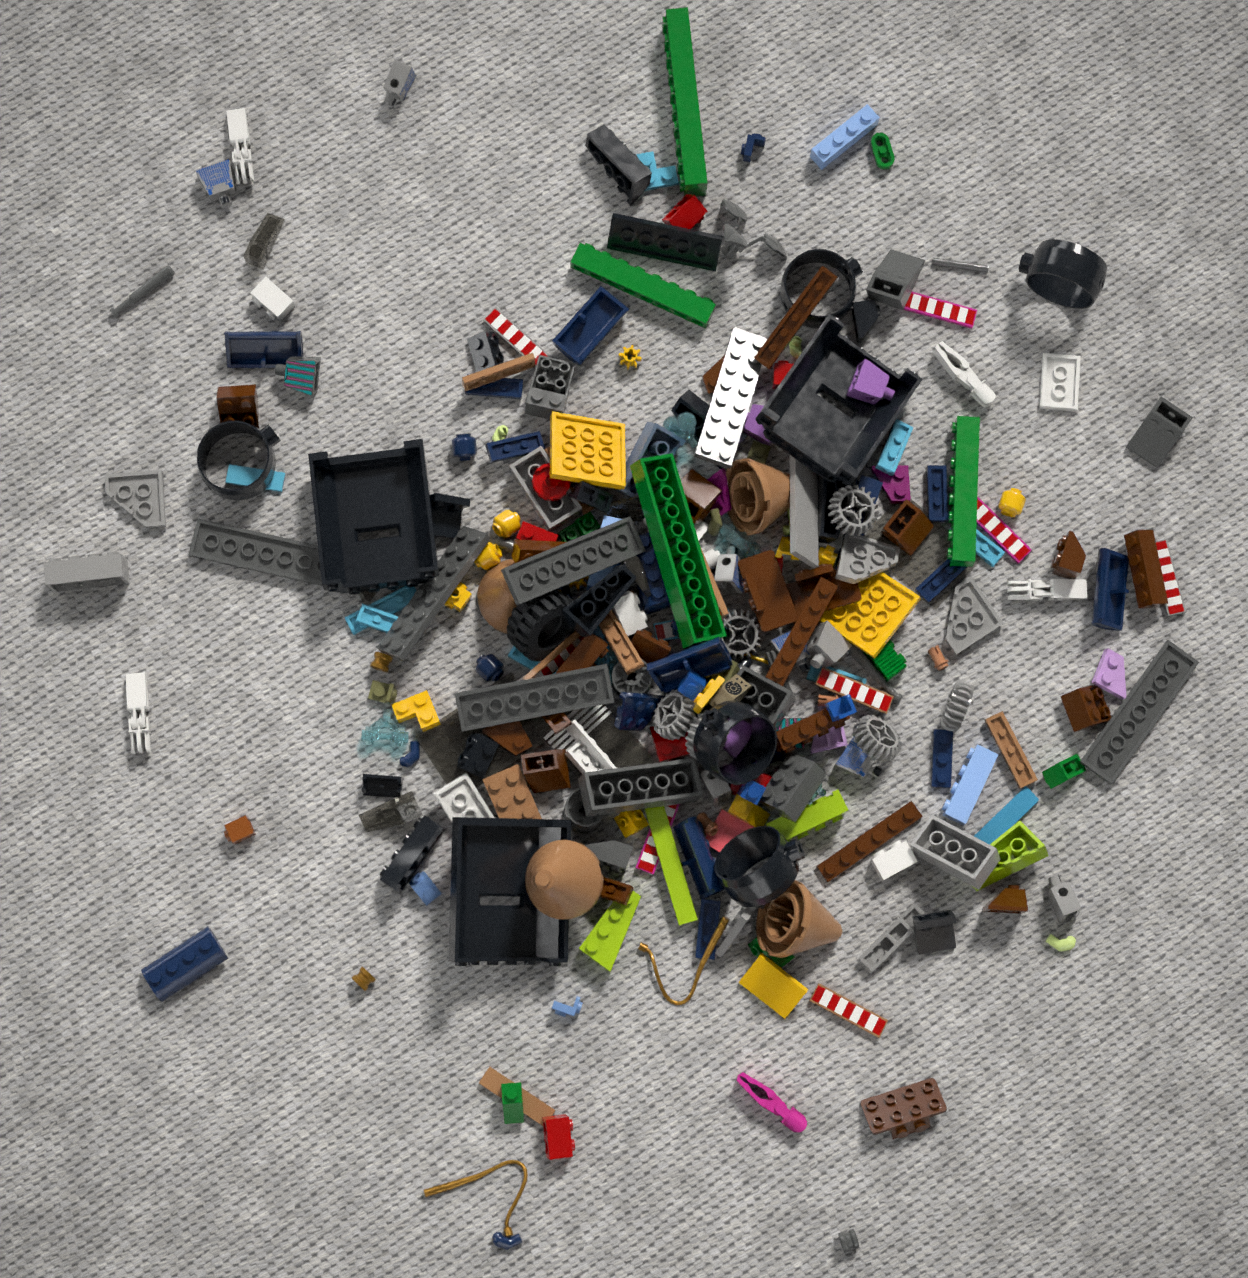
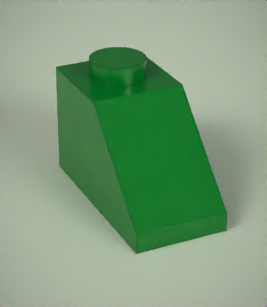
M1078 754L1042 772L1044 780L1050 789L1086 771L1085 766L1079 762L1081 759Z
M522 1082L501 1084L504 1124L524 1123Z

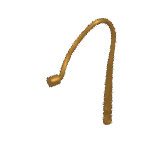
M723 916L700 961L689 995L682 1001H675L667 995L652 951L648 948V945L640 943L638 950L644 953L646 951L649 954L658 985L667 1001L674 1005H682L691 999L702 970L730 921L729 918Z
M507 1160L475 1175L424 1189L425 1197L442 1193L480 1179L504 1165L517 1164L522 1168L524 1177L520 1190L505 1219V1229L503 1230L505 1237H510L513 1235L512 1228L509 1227V1219L527 1183V1169L518 1160Z

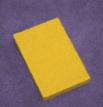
M763 953L759 955L738 982L784 1019H786L809 990Z

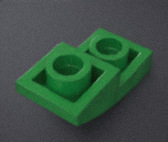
M588 512L576 519L573 524L559 531L557 535H559L561 542H569L598 530L601 526L592 513Z

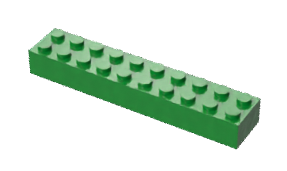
M688 7L666 9V15L662 16V34L664 35L666 70H668V87H670L669 98L670 105H672L671 117L672 122H674L673 135L674 139H676L675 153L676 157H678L677 172L680 174L679 190L683 192L684 196L686 194H692L696 197L706 196L708 182Z
M673 453L641 458L630 465V469L683 649L705 643L717 637L722 639L727 635Z

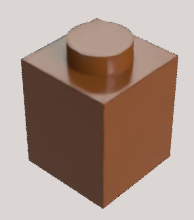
M246 815L224 825L226 828L224 831L225 837L228 842L232 841L233 844L256 835L249 817Z

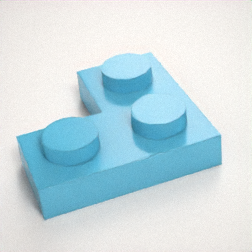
M653 151L636 154L639 160L649 167L652 172L650 184L645 191L679 184L675 165L657 168Z

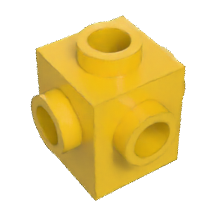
M459 582L444 605L449 609L455 608L461 612L472 598V594L467 591L466 585Z
M641 810L620 812L614 818L625 838L638 833L649 825Z

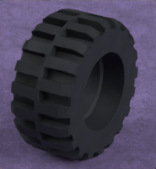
M558 588L513 608L512 615L508 618V640L529 660L542 661L575 632L567 623L562 613V609L573 600Z

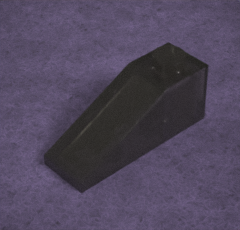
M267 213L252 236L243 255L247 264L264 269L285 219Z
M412 791L359 814L366 832L406 824L423 816Z

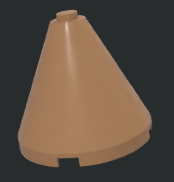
M749 458L737 459L733 461L730 469L727 468L726 476L731 502V510L727 513L738 531H745L747 535L759 534L790 509L789 473Z
M513 559L502 561L490 568L483 576L477 594L478 605L483 618L494 629L507 634V625H509L508 618L511 617L513 608L517 606L501 569L515 564Z
M557 840L542 846L532 856L525 876L526 890L534 906L543 914L555 919H572L587 913L598 901L603 888V875L598 858L588 847L576 841Z
M794 880L792 885L778 898L765 904L763 909L759 908L756 919V935L761 949L767 951L768 955L778 958L835 942L842 935L841 924L807 887L797 880Z

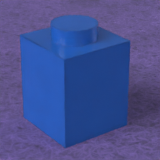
M690 669L679 683L678 691L694 701L704 689L706 679Z
M753 780L742 784L737 794L757 805L766 787Z

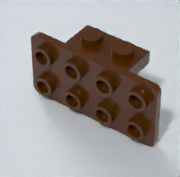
M768 550L739 560L738 567L743 578L742 587L745 593L748 592L750 597L748 600L751 610L755 611L761 630L768 632L796 622L798 616L774 551Z
M821 564L815 569L799 571L798 574H795L796 581L788 583L786 586L799 618L821 577L838 586L825 611L861 601L862 596L858 583L851 584L835 579L837 569L834 570L832 564Z
M929 1078L861 1101V1107L871 1133L877 1135L890 1130L892 1139L904 1138L909 1134L925 1131L927 1128H930V1117L947 1111L946 1104L934 1078Z

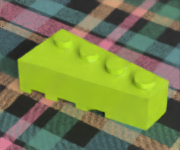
M839 789L832 792V795L823 796L812 802V804H807L796 822L780 817L767 823L765 826L775 828L785 837L787 842H790L795 837L799 840L808 836V831L812 829L819 831L825 828V823L831 820L833 823L844 819L843 815L846 814L848 808Z
M1020 820L990 844L997 848L1000 861L979 890L1049 856L1046 846Z
M632 891L627 906L612 902L579 947L580 951L608 972L612 970L641 899V896L635 891Z

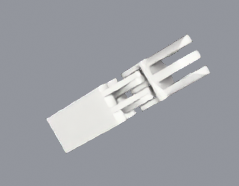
M245 108L227 110L230 144L232 149L234 148L232 162L236 184H241L239 170L242 173L243 183H248L246 170L248 168L251 183H254L251 149H248V146H251L246 110Z
M943 341L938 343L933 354L950 377L962 384L965 389L971 391L969 397L972 396L983 407H989L996 395L987 386L986 380L984 379L981 382L970 368L969 363ZM949 359L956 363L959 368L953 366Z
M1031 579L1028 581H1007V586H1024L1008 588V594H1024L1009 595L1008 600L1038 601L1043 600L1045 597H1048V601L1087 599V583L1085 579H1050L1047 583H1043L1042 580Z
M146 672L126 674L127 710L131 713L128 731L131 739V754H136V736L139 754L144 753V736L146 752L150 753V720L146 716V712L150 711Z

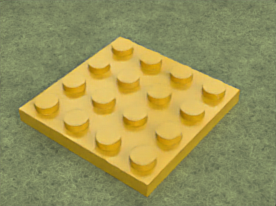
M552 411L550 415V478L577 483L584 481L595 486L619 490L625 489V424Z
M883 572L858 582L862 596L861 601L825 611L819 620L820 623L828 620L847 641L874 659L921 600L919 595Z

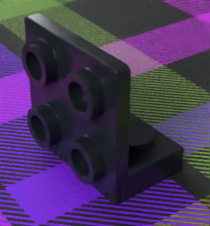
M440 493L431 494L435 536L454 539L460 530L462 511L464 508L470 507V499Z
M951 910L912 916L919 955L956 948L953 924L956 923V917Z

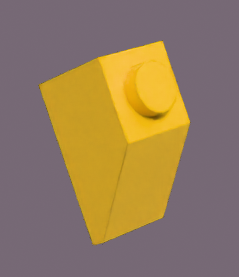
M738 794L727 812L753 827L764 826L770 816L761 807L742 798Z

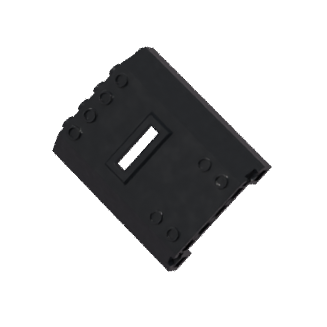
M829 314L755 420L759 425L762 424L764 428L763 434L766 439L823 479L835 483L836 480L843 481L844 485H851L923 379L908 368L901 376L898 375L895 370L885 366L879 359L871 356L862 347H858L851 342L848 337L841 335L839 332L845 324L837 317ZM864 359L869 360L889 375L886 387L895 391L890 401L882 397L876 404H870L847 396L856 368ZM822 389L852 410L854 414L849 417L819 396V391Z
M423 439L403 441L404 448L331 458L327 451L308 454L321 581L325 591L357 595L361 593L360 591L378 592L383 588L395 590L399 586L416 587L418 584L440 575ZM398 528L399 536L358 541V533Z
M452 817L449 962H455V966H467V962L468 965H480V961H487L486 965H498V961H505V965H517V961H524V965H536V961L548 962L549 966H561V963H568L569 919H555L540 912L528 896L525 876L532 856L542 846L557 840H571V820ZM480 896L520 897L519 905H480Z

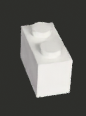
M267 277L250 292L253 298L252 302L258 308L263 307L266 309L265 313L272 320L276 318L281 322L295 307L294 301Z
M626 591L612 608L627 636L636 633L637 629L642 630L648 627L646 621H648L647 616L643 610L640 611L638 606L640 604L639 598L636 593L633 594L631 591Z
M899 840L890 845L891 849L887 852H884L882 849L873 854L874 859L871 860V863L881 881L918 862L907 841L901 843Z

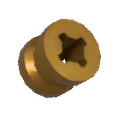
M375 652V659L371 662L370 667L388 673V665L392 662L393 657L381 652Z
M363 966L357 975L351 977L364 991L368 989L370 983L376 981Z

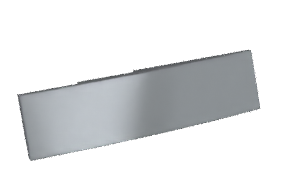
M914 902L859 959L873 972L914 931L912 916L926 913Z

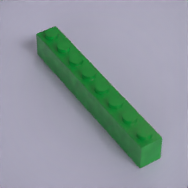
M579 243L570 262V268L705 329L714 313L716 304L710 298H701L692 290L679 288L678 284L674 282L668 283L657 274H648L643 268L639 266L633 267L623 259L617 260L610 253L595 250V247L588 243H585V245Z
M957 416L955 422L951 424V433H954V440H951L950 450L954 452L953 458L950 459V469H953V476L950 475L949 487H952V493L949 494V505H952V510L948 513V523H951V530H948L947 541H950V548H947V559H950V566L973 567L976 559L980 417Z

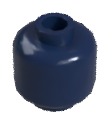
M471 433L456 434V438L452 439L453 456L459 457L460 461L471 460V456L477 454L476 438L471 436Z
M483 654L477 659L475 670L486 682H496L504 674V664L495 655L488 654L485 656Z

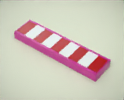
M911 292L904 310L971 329L977 314V309Z
M977 497V525L1018 564L1032 549Z
M680 804L664 806L670 828ZM649 830L635 868L654 875L659 857L651 830Z

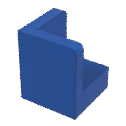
M850 694L825 704L832 722L857 712Z

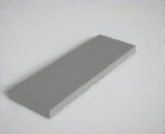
M790 455V553L810 567L815 568L819 566L818 474Z

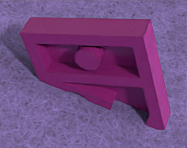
M898 465L893 476L875 468L876 466H872V473L875 474L878 481L883 482L881 488L886 492L891 504L903 503L906 499L911 501L908 465Z
M724 468L708 478L710 482L723 490L711 510L718 508L720 517L731 510L727 476Z

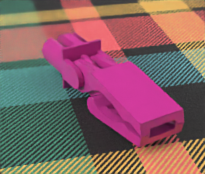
M744 1072L737 1076L736 1081L761 1107L777 1116H781L783 1119L780 1122L787 1128L798 1133L806 1129V1117L795 1109L794 1106L788 1109L786 1104L772 1089ZM740 1076L745 1078L748 1083L764 1090L768 1099L759 1098L751 1090L748 1083L743 1082Z

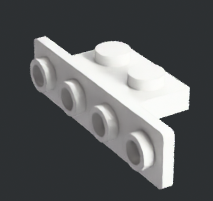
M573 720L572 724L565 728L577 742L565 755L582 774L584 772L617 768L609 760L608 755L597 746L595 740L590 738L584 731L583 726L576 720Z

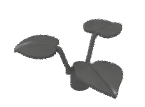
M726 199L722 200L725 209L737 218L735 228L728 223H725L723 226L725 244L720 250L727 258L731 259L738 251L741 253L751 245L764 241L770 249L783 256L785 260L787 259L781 243L767 233L747 244L745 238L737 231L741 222L748 220L746 213L737 204Z

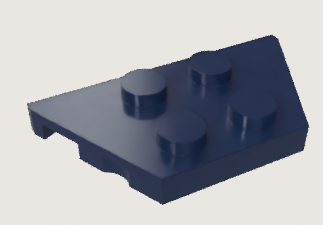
M621 692L620 698L623 700L622 706L617 708L614 726L619 730L642 731L652 720V717L655 715L654 710L658 707L657 704L665 696Z

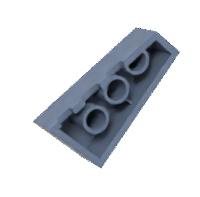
M647 422L626 462L625 489L614 490L628 498L637 499L639 496L630 465L641 458L673 453L674 456L676 450L686 440L657 423Z

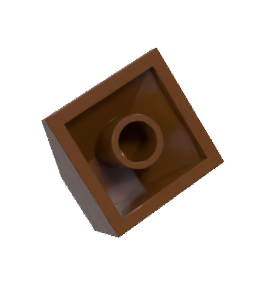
M1008 885V888L1001 890L983 907L982 912L1012 914L1028 912L1025 889H1020L1019 885Z

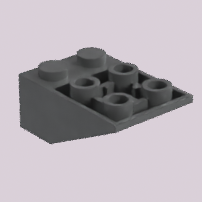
M891 249L873 273L866 291L869 299H875L877 302L904 310L925 260Z
M539 355L526 400L525 414L550 420L552 411L564 413L576 363Z
M1161 396L1126 448L1158 468L1193 417Z
M615 840L585 845L598 858L600 868L606 865L610 867V871L618 874L621 871H626L633 846Z

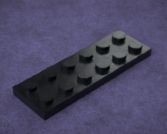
M613 213L607 249L716 272L723 236Z

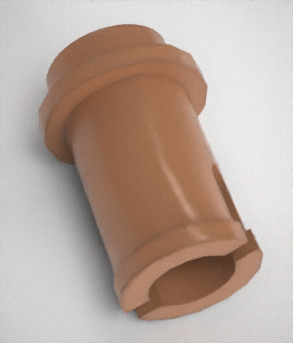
M939 645L928 650L935 664V669L941 671L949 666V661L945 660Z
M819 694L818 707L826 706V703L842 696H838V694L836 696Z
M705 812L698 814L697 819L702 823L704 833L714 836L718 832L717 823L712 822Z

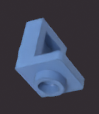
M424 871L414 875L409 882L426 906L442 894Z
M576 997L573 1007L554 1001L552 1009L555 1010L554 1014L566 1017V1014L575 1016V1013L579 1014L583 1002H580L581 997Z

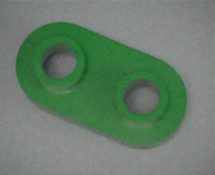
M876 133L870 142L876 165L882 170L890 169L895 160L890 140L886 134ZM882 142L883 145L878 146L876 143ZM885 158L888 160V162L883 163L881 160Z

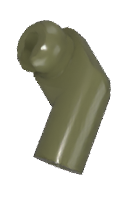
M718 508L709 510L712 520L708 526V532L712 536L718 535L723 526Z

